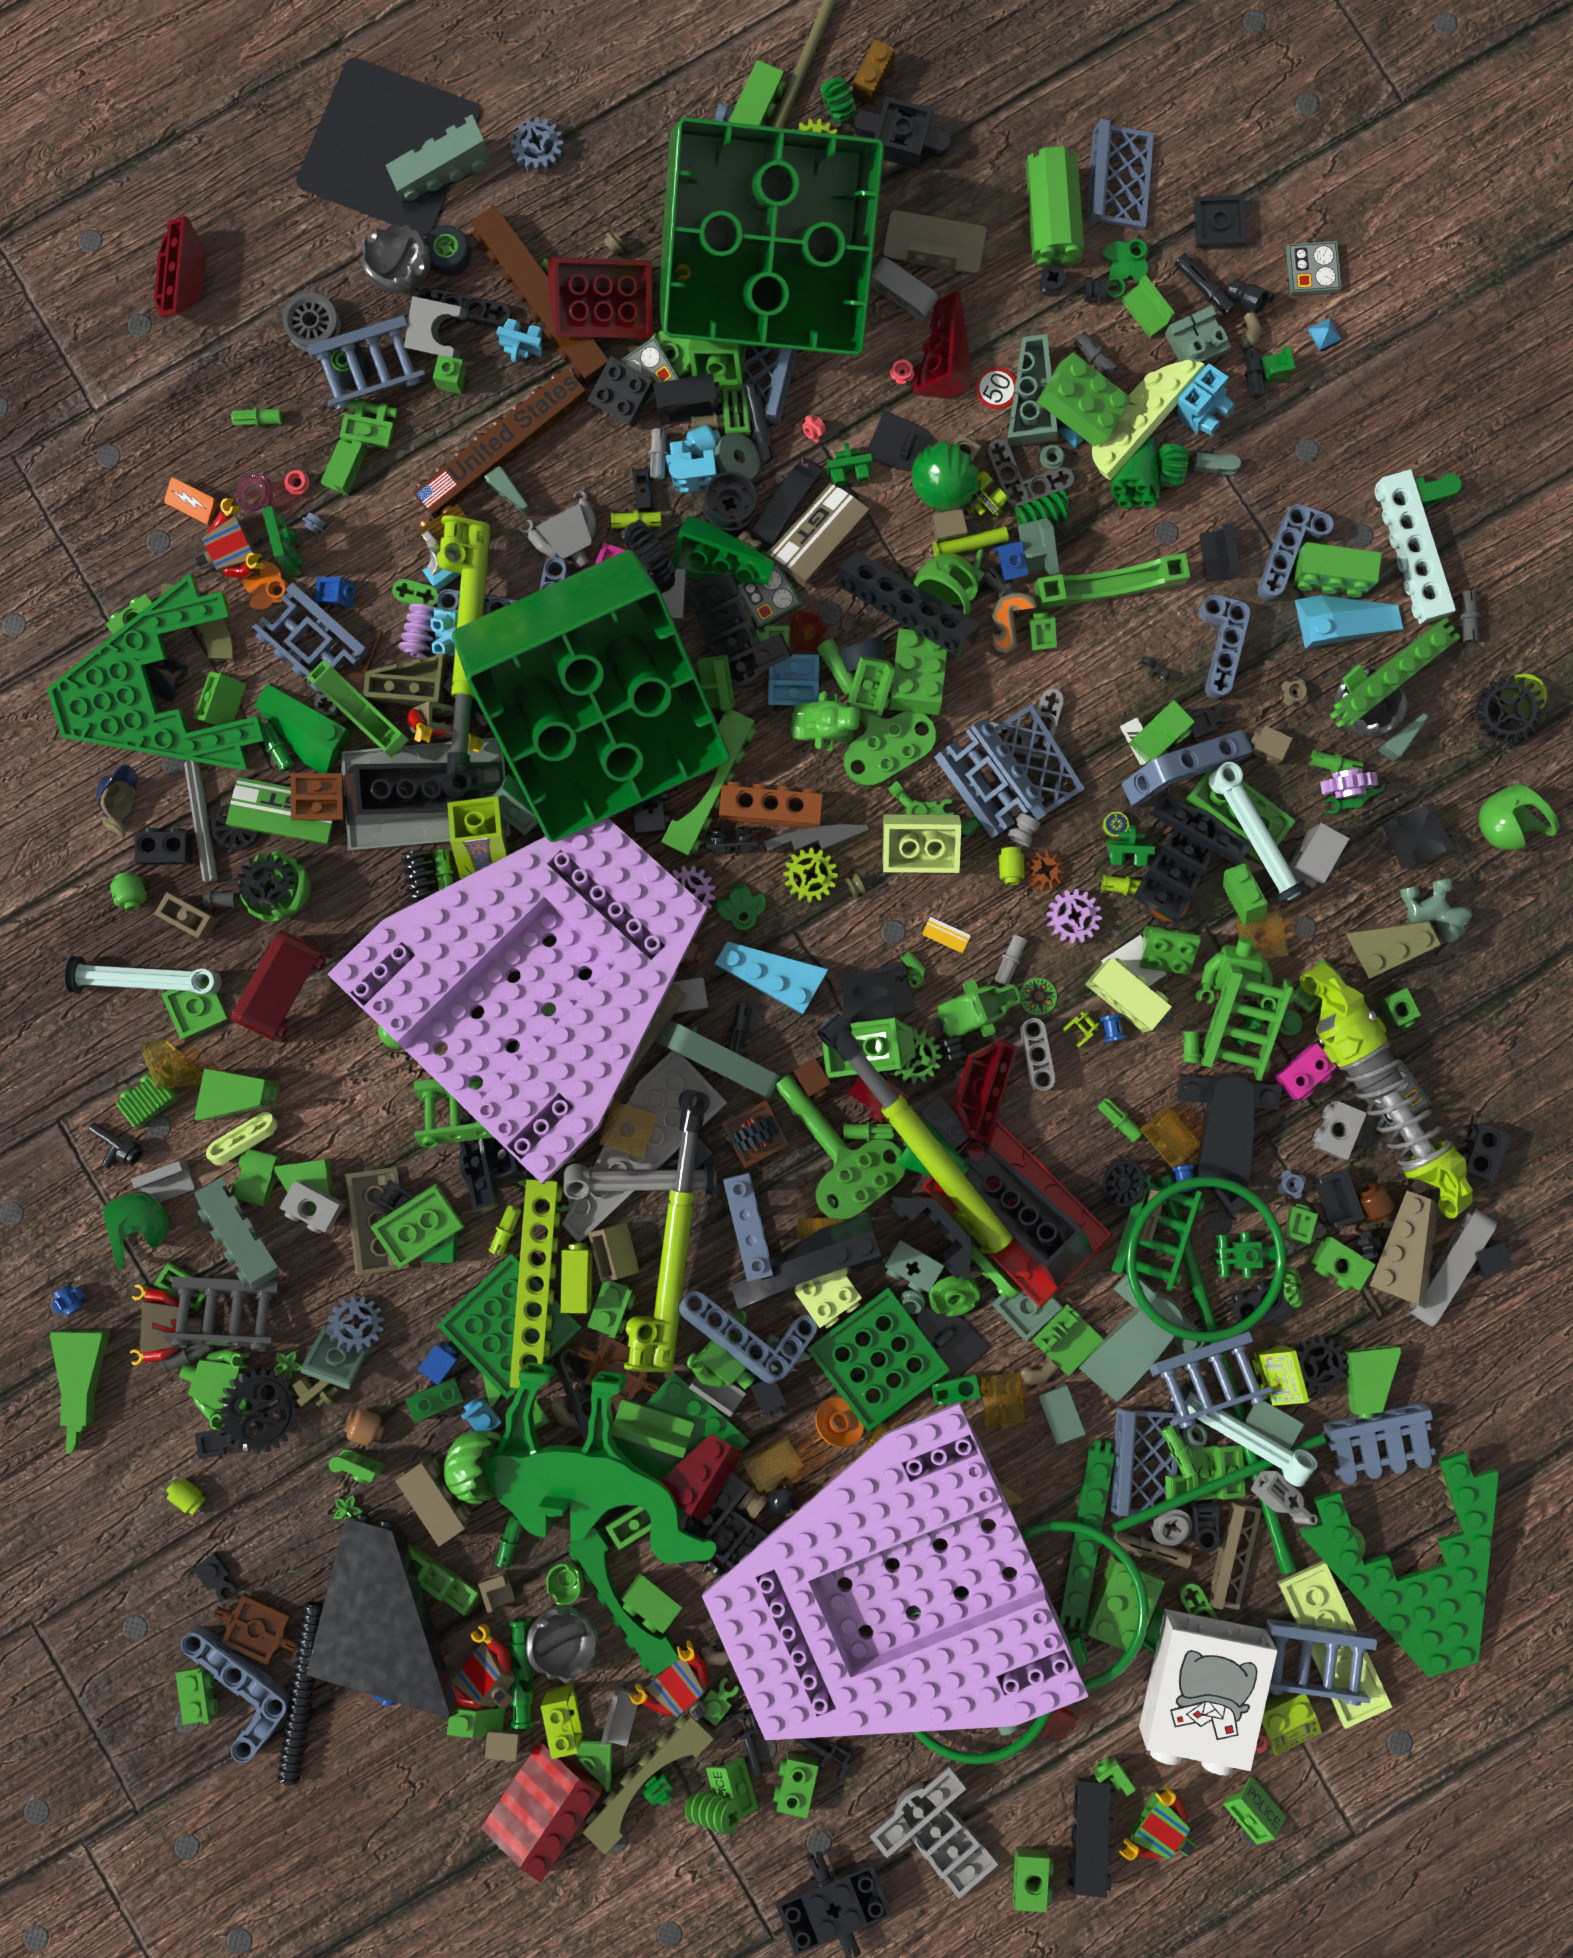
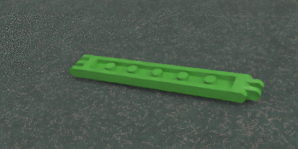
M1446 616L1439 620L1333 705L1336 710L1330 714V717L1334 719L1339 715L1341 716V719L1335 723L1337 727H1341L1344 724L1347 727L1352 725L1459 639L1460 635L1458 633L1452 636L1449 634L1455 629L1453 625L1444 627L1449 621L1448 617Z

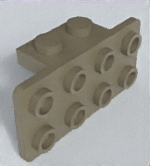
M893 210L890 214L883 256L889 260L976 275L980 270L987 229L981 225Z

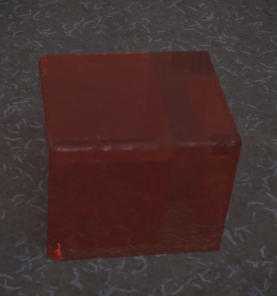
M796 611L790 625V642L796 650L816 652L828 627L818 613Z
M1064 1707L1052 1711L1048 1722L1039 1734L1040 1737L1045 1739L1048 1735L1061 1741L1067 1728L1073 1729L1077 1719L1074 1712Z

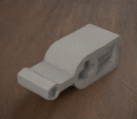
M1261 1471L1250 1490L1275 1512L1289 1513L1297 1524H1317V1516L1310 1514L1303 1507L1304 1499L1301 1493L1277 1471Z

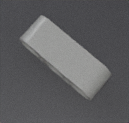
M885 257L880 259L871 272L870 285L917 319L924 320L939 300L937 294L931 288Z
M1031 1018L1024 1021L1020 1027L1029 1081L1035 1090L1046 1091L1051 1089L1055 1083L1046 1027L1040 1019ZM1029 1023H1034L1038 1026L1039 1033L1036 1037H1032L1027 1033L1026 1028ZM1034 1048H1040L1044 1053V1057L1040 1062L1032 1059L1031 1052ZM1041 1072L1048 1076V1084L1044 1087L1039 1086L1036 1082V1077Z

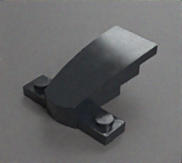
M731 570L685 591L696 613L694 617L707 638L705 642L714 656H728L733 687L755 681L762 676L767 668L792 656L782 633L762 642L759 641L749 610ZM698 671L696 672V675L699 682L701 683L700 674Z
M1163 792L1151 816L1175 830L1153 860L1132 898L1176 923L1180 919L1189 899L1192 897L1201 875L1205 872L1213 851L1239 865L1245 857L1251 842L1224 827L1220 820L1211 813L1199 808H1191Z
M1219 1073L1212 1076L1179 1074L1177 1100L1206 1103L1201 1124L1202 1136L1198 1151L1199 1163L1196 1177L1224 1178L1248 1188L1253 1151L1254 1108L1279 1110L1282 1092L1281 1083L1253 1081L1234 1073Z
M470 1114L460 1119L461 1125L475 1123V1118ZM495 1137L488 1140L485 1138L460 1142V1171L469 1186L473 1212L476 1214H483L501 1205L497 1190L498 1186L534 1177ZM575 1153L563 1165L576 1160Z
M733 1470L704 1520L688 1515L683 1529L690 1535L713 1540L717 1544L714 1555L730 1569L736 1566L743 1557L752 1552L760 1542L771 1534L753 1519L735 1508L751 1486ZM692 1561L678 1564L683 1569H687Z

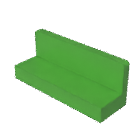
M622 1399L612 1424V1436L684 1458L694 1427V1421Z

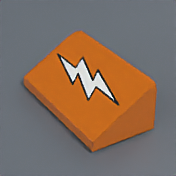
M174 477L169 482L164 500L165 504L206 525H209L220 505L213 497Z

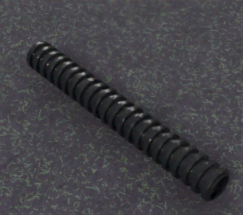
M307 1602L303 1606V1609H305L302 1613L304 1619L301 1620L303 1627L300 1628L299 1632L302 1635L298 1639L300 1642L297 1646L299 1652L296 1653L298 1660L294 1664L297 1668L293 1671L295 1676L292 1678V1682L294 1684L291 1685L292 1693L289 1696L291 1701L288 1703L290 1709L287 1710L289 1717L286 1718L285 1723L287 1726L284 1729L286 1734L283 1736L285 1742L282 1743L284 1750L280 1754L282 1758L279 1764L281 1766L278 1768L279 1775L277 1776V1781L282 1785H295L300 1782L299 1775L302 1771L300 1767L303 1765L301 1759L304 1757V1742L307 1739L305 1734L308 1732L306 1726L309 1725V1719L307 1718L310 1717L311 1712L309 1709L312 1707L310 1701L313 1700L311 1693L314 1692L312 1685L316 1681L315 1678L307 1676L306 1673L324 1605L320 1602Z

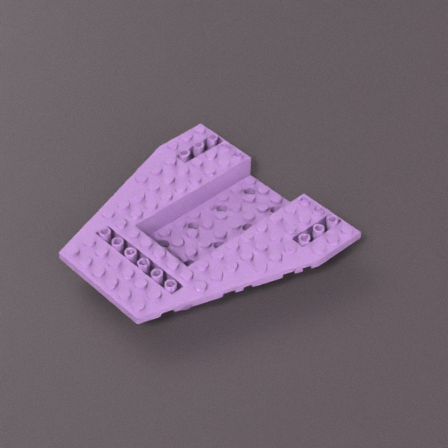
M607 818L557 842H550L545 836L382 920L328 975L544 1185L599 1129L604 1119L603 1117L608 1107H610L614 1095L623 1081L640 1047V1043L651 1025L650 1023L657 1009H659L708 909ZM548 936H555L557 938L555 945L552 947H546L543 944L544 939ZM586 968L592 970V976L588 980L579 979L581 970ZM513 971H518L521 974L519 981L516 983L508 982V975ZM545 1005H555L556 1012L554 1015L549 1017L543 1015L542 1010ZM475 1008H484V1015L480 1019L472 1018L471 1014ZM511 1041H518L520 1044L518 1051L515 1053L507 1052V1045ZM441 1043L447 1044L448 1050L444 1055L439 1056L435 1054L437 1045ZM476 1077L482 1078V1087L472 1090L470 1088L471 1080Z
M960 1402L886 1432L873 1446L865 1450L857 1460L841 1471L817 1495L800 1507V1510L784 1521L760 1542L752 1552L743 1557L728 1573L726 1572L702 1595L765 1740L1017 1726L1089 1697L1077 1669L1065 1631L982 1443L969 1424ZM992 1519L996 1526L993 1530H984L981 1527L982 1521ZM938 1538L946 1540L948 1546L944 1550H937L933 1546V1542ZM889 1558H896L900 1562V1566L892 1570L886 1566L885 1562ZM1009 1566L1016 1569L1017 1574L1013 1578H1006L1002 1574L1003 1569ZM842 1577H847L852 1581L853 1585L848 1589H843L839 1586L838 1580ZM958 1586H964L968 1589L969 1594L964 1598H960L955 1595L954 1590ZM912 1605L920 1608L921 1614L911 1618L906 1613L907 1608ZM862 1625H869L872 1627L873 1633L870 1636H863L859 1632V1628Z

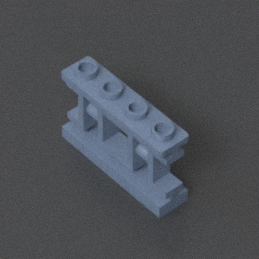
M293 582L286 589L288 593L280 598L289 606L273 624L262 617L258 625L255 623L252 626L258 632L255 637L265 646L271 643L276 648L273 653L284 663L287 659L294 664L291 669L302 679L310 674L302 665L304 661L313 668L322 659L337 671L347 659L357 667L360 664V660L365 661L370 653ZM297 600L318 620L313 622L307 616L298 625L292 618L299 611V608L292 602ZM284 626L292 632L283 641L291 648L288 652L266 633L268 628L275 635ZM312 627L325 640L308 657L294 644ZM331 632L354 652L352 656L345 649L336 657H333L328 652L336 643L329 636ZM312 683L310 684V686L316 692H318L320 695L323 694L316 686H314Z
M983 719L973 724L966 731L973 742L964 750L956 741L946 747L945 750L939 752L934 758L990 837L994 838L1015 823L1008 813L1011 809L1018 805L1025 814L1043 802L1044 799L1040 795L1039 789L1032 784L1025 774L1024 768L1012 756L1009 747L1000 739L994 726L987 719ZM980 744L983 745L989 754L984 759L976 749ZM967 755L976 765L971 770L963 760ZM988 764L1002 782L993 791L979 773ZM1009 785L1018 794V797L1014 800L1005 790ZM996 796L999 797L1005 806L1001 810L992 801Z

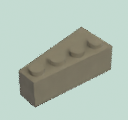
M1406 1191L1370 1283L1371 1287L1425 1309L1427 1305V1287H1429L1430 1261H1432L1433 1256L1432 1244L1435 1237L1438 1204L1432 1199Z

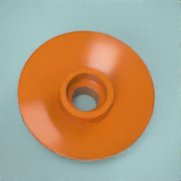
M829 1398L817 1409L815 1416L817 1430L820 1436L830 1445L846 1448L854 1445L861 1438L864 1426L843 1398ZM833 1422L838 1423L839 1429L835 1427Z

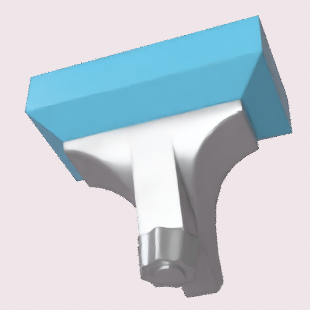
M426 531L422 536L430 551L431 559L428 566L423 569V572L438 592L460 576L461 573L446 571L438 565L436 556L440 551L441 542L430 531ZM447 552L448 558L455 561L454 555L451 552Z

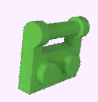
M350 1448L342 1450L338 1456H334L329 1461L331 1471L340 1472L343 1470L352 1474L354 1480L364 1484L367 1482L371 1483L380 1476L386 1465Z

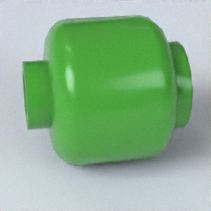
M133 872L116 875L115 880L110 884L114 904L119 908H125V911L138 910L140 905L147 900L144 881Z

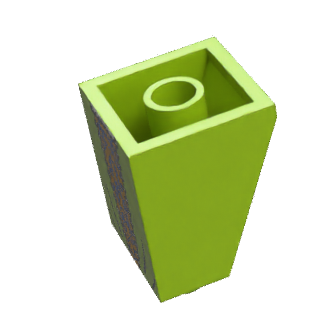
M498 796L447 803L450 843L460 879L509 855Z

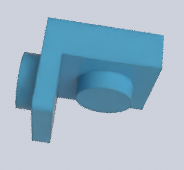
M485 1397L480 1401L474 1398L464 1406L466 1412L461 1415L463 1420H468L474 1430L492 1431L503 1422L496 1411L489 1406V1402Z

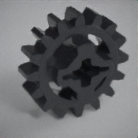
M258 854V861L249 858L250 866L242 865L241 868L244 874H238L237 876L241 882L238 884L239 891H243V899L250 898L251 906L258 902L261 909H264L266 904H269L271 909H273L275 906L274 902L277 901L283 905L282 898L284 896L291 897L288 889H295L294 882L291 881L295 879L293 872H289L291 870L288 863L283 865L281 857L275 861L272 854H269L267 859H263V856ZM277 869L278 871H280L283 877L275 874L274 870ZM249 885L252 886V888L258 889V894L253 892Z
M1319 1335L1317 1341L1312 1337H1308V1344L1300 1341L1299 1345L1302 1349L1300 1351L1296 1350L1304 1383L1306 1382L1305 1387L1309 1390L1314 1387L1318 1393L1322 1392L1323 1387L1329 1392L1332 1391L1331 1384L1339 1387L1341 1385L1338 1381L1339 1377H1347L1342 1373V1370L1349 1368V1365L1343 1363V1360L1348 1357L1347 1354L1339 1353L1343 1347L1339 1344L1334 1345V1340L1330 1338L1325 1342L1324 1337ZM1321 1347L1318 1348L1317 1352L1311 1354L1308 1353L1314 1348ZM1332 1356L1335 1358V1366L1331 1359ZM1317 1360L1324 1363L1322 1368L1315 1365ZM1304 1362H1306L1308 1368L1307 1373L1304 1369ZM1331 1375L1329 1378L1321 1381L1323 1376Z

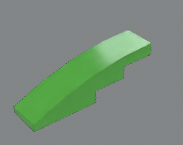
M407 1543L420 1586L439 1601L447 1602L462 1615H468L481 1592L435 1559Z

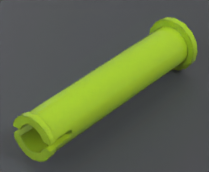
M1003 526L1002 528L940 543L933 541L934 556L952 553L959 554L1009 542L1007 528Z

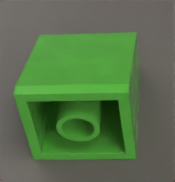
M690 339L688 350L693 376L713 373L714 382L719 381L720 389L722 385L744 384L746 345Z
M204 1069L194 1119L217 1120L273 1106L274 1101H277L279 1097L280 1087L277 1086L278 1081L222 1070Z

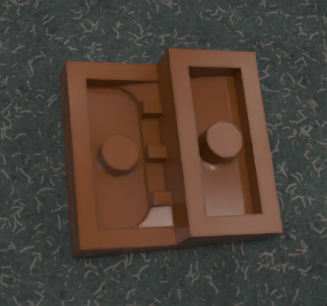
M291 773V820H343L342 773Z

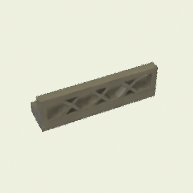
M1230 1500L1208 1596V1602L1214 1608L1222 1610L1223 1607L1235 1610L1240 1609L1262 1511L1260 1507ZM1245 1510L1254 1512L1252 1522L1242 1527ZM1243 1534L1247 1544L1244 1549L1237 1552L1239 1536ZM1238 1559L1242 1566L1241 1571L1231 1578L1234 1560ZM1231 1584L1236 1591L1234 1602L1225 1600L1228 1586Z

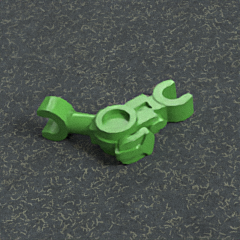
M897 781L888 789L906 807V815H954V813H945L943 810L944 805L952 803L950 799L943 800L939 805H937L936 801L923 803L916 800L913 801Z

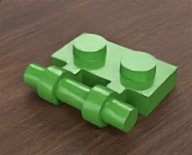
M361 398L349 401L350 406L347 408L355 410V414L344 413L340 439L349 442L356 440L364 445L390 450L395 426L392 422H387L386 419L388 417L397 418L398 408L389 407V404L380 403L379 405L368 403L366 399ZM366 413L377 414L376 419L364 416Z

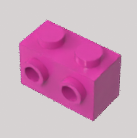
M1317 1043L1310 1044L1272 1077L1277 1083H1281L1283 1090L1292 1100L1300 1098L1304 1100L1314 1092L1312 1088L1318 1082L1323 1084L1333 1076L1331 1071L1337 1066L1331 1063L1326 1053Z

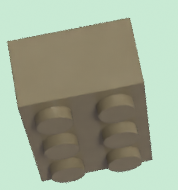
M429 1455L407 1470L395 1482L439 1547L467 1527L473 1519L471 1516L473 1512L467 1502H462L449 1491L444 1479L443 1465L437 1458L433 1459Z

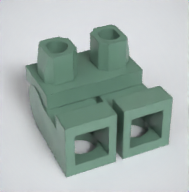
M1213 306L1192 314L1191 318L1188 316L1169 325L1165 336L1179 362L1191 360L1204 363L1231 349L1224 329L1216 321V312Z

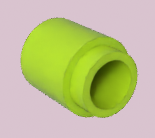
M1019 847L1001 849L999 873L1000 880L1005 881L1006 885L1020 884V880L1025 879L1024 854L1021 853V848Z
M184 1477L181 1481L176 1478L166 1490L169 1493L166 1499L184 1513L189 1512L191 1515L196 1512L206 1499L201 1495L203 1492Z

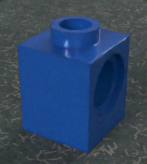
M439 1342L417 1370L439 1385L454 1367L460 1356L456 1354L457 1349L451 1344Z

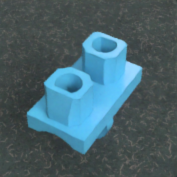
M509 318L503 327L498 326L496 333L499 336V345L504 346V352L511 354L512 362L517 363L520 356L528 358L529 354L542 356L543 333L541 327L531 325L527 334L521 333L520 323Z
M439 607L434 609V617L430 619L431 628L435 632L436 639L432 643L433 653L455 656L452 633L457 628L458 611L444 610Z

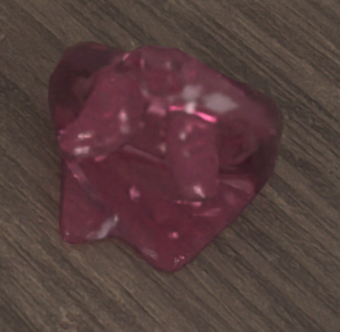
M246 475L239 481L238 487L234 491V498L243 511L260 513L263 512L262 508L274 507L273 487L269 478L265 475ZM250 485H257L262 492L260 501L255 504H248L243 498L245 488Z

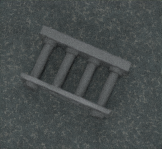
M173 1276L171 1287L180 1296L175 1333H165L164 1336L165 1340L171 1343L172 1347L186 1348L187 1344L251 1347L250 1350L264 1352L266 1348H273L274 1342L272 1338H266L265 1334L269 1301L273 1297L279 1298L280 1295L278 1282L268 1281L257 1289L252 1290L249 1284L244 1286L240 1280ZM194 1293L204 1294V1297H207L202 1334H186L190 1300ZM220 1295H231L230 1298L233 1299L228 1336L212 1335L216 1303ZM246 1296H255L259 1300L255 1337L239 1336L243 1300L246 1299Z

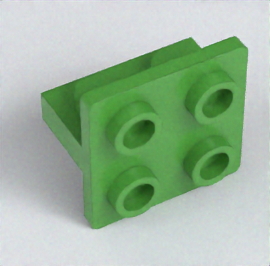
M1145 926L1140 968L1188 975L1200 944V936L1195 935L1193 932Z

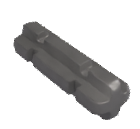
M1320 1222L1315 1224L1311 1243L1316 1241L1315 1238L1320 1239L1327 1234L1326 1228ZM1292 1239L1289 1241L1285 1240L1286 1256L1294 1253L1295 1249L1300 1250L1309 1244Z

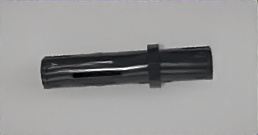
M1183 253L1175 261L1174 265L1203 293L1208 303L1214 304L1225 317L1232 312L1236 304L1222 291L1223 287L1220 284L1216 285L1186 253Z
M759 383L744 385V393L754 429V434L752 435L753 439L757 441L760 461L774 458L776 455L770 437L772 430L768 428Z

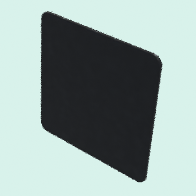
M350 58L343 66L296 178L297 186L305 192L401 228L404 225H408L412 230L420 231L422 236L428 235L433 230L452 182L442 185L436 191L423 193L415 200L401 202L386 165L412 149L417 150V152L420 151L425 144L424 142L432 137L438 140L447 135L446 129L455 125L456 128H459L466 124L465 118L471 114L477 124L480 108L475 102L361 59Z

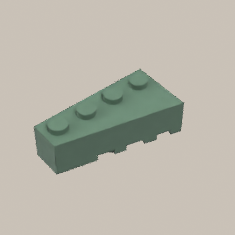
M220 1177L194 1193L200 1206V1210L197 1213L204 1224L208 1222L211 1224L214 1230L210 1231L217 1245L223 1243L226 1251L223 1254L229 1264L233 1265L235 1263L240 1271L236 1274L244 1286L249 1284L251 1289L255 1290L280 1275V1272L261 1239L256 1237V1232L247 1217L244 1218L242 1215L243 1212L234 1195L230 1196L223 1177Z

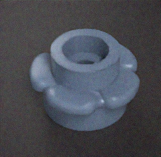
M719 102L715 115L716 121H729L733 109L729 108L728 102L727 104Z
M309 512L306 518H302L306 522L304 527L315 534L319 530L325 531L323 528L326 522Z

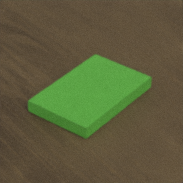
M436 1183L372 1224L370 1228L398 1269L464 1228L465 1225Z

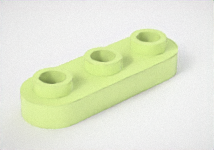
M268 1112L258 1114L212 1142L206 1151L207 1158L215 1165L227 1163L232 1158L273 1135L278 1125L277 1120Z

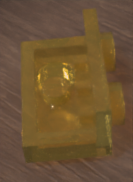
M1020 1372L982 1375L981 1392L983 1394L986 1426L1002 1429L1026 1424Z

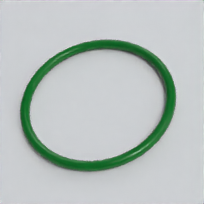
M1203 1176L1188 1178L1176 1182L1157 1193L1137 1216L1131 1228L1126 1247L1127 1277L1132 1293L1141 1309L1156 1325L1166 1332L1182 1339L1196 1342H1215L1229 1339L1257 1324L1276 1301L1286 1271L1284 1237L1278 1221L1270 1208L1247 1187L1219 1177ZM1196 1187L1222 1188L1245 1198L1261 1213L1267 1222L1275 1245V1272L1266 1297L1246 1319L1234 1326L1218 1331H1194L1168 1321L1154 1309L1146 1298L1137 1274L1136 1253L1142 1229L1151 1214L1171 1196Z
M1049 1521L1036 1524L1021 1531L1024 1541L1040 1534L1055 1531H1068L1086 1535L1110 1549L1123 1563L1133 1581L1138 1601V1619L1135 1634L1127 1651L1115 1665L1098 1676L1083 1680L1087 1691L1098 1688L1119 1676L1131 1664L1142 1646L1149 1617L1148 1597L1143 1578L1127 1551L1104 1532L1089 1525L1072 1521Z
M969 1591L955 1592V1595L960 1598H964L969 1594ZM1052 1712L1037 1717L1031 1728L1014 1743L988 1753L958 1751L941 1744L925 1731L912 1733L925 1746L945 1758L966 1764H989L1010 1758L1029 1746L1044 1729Z

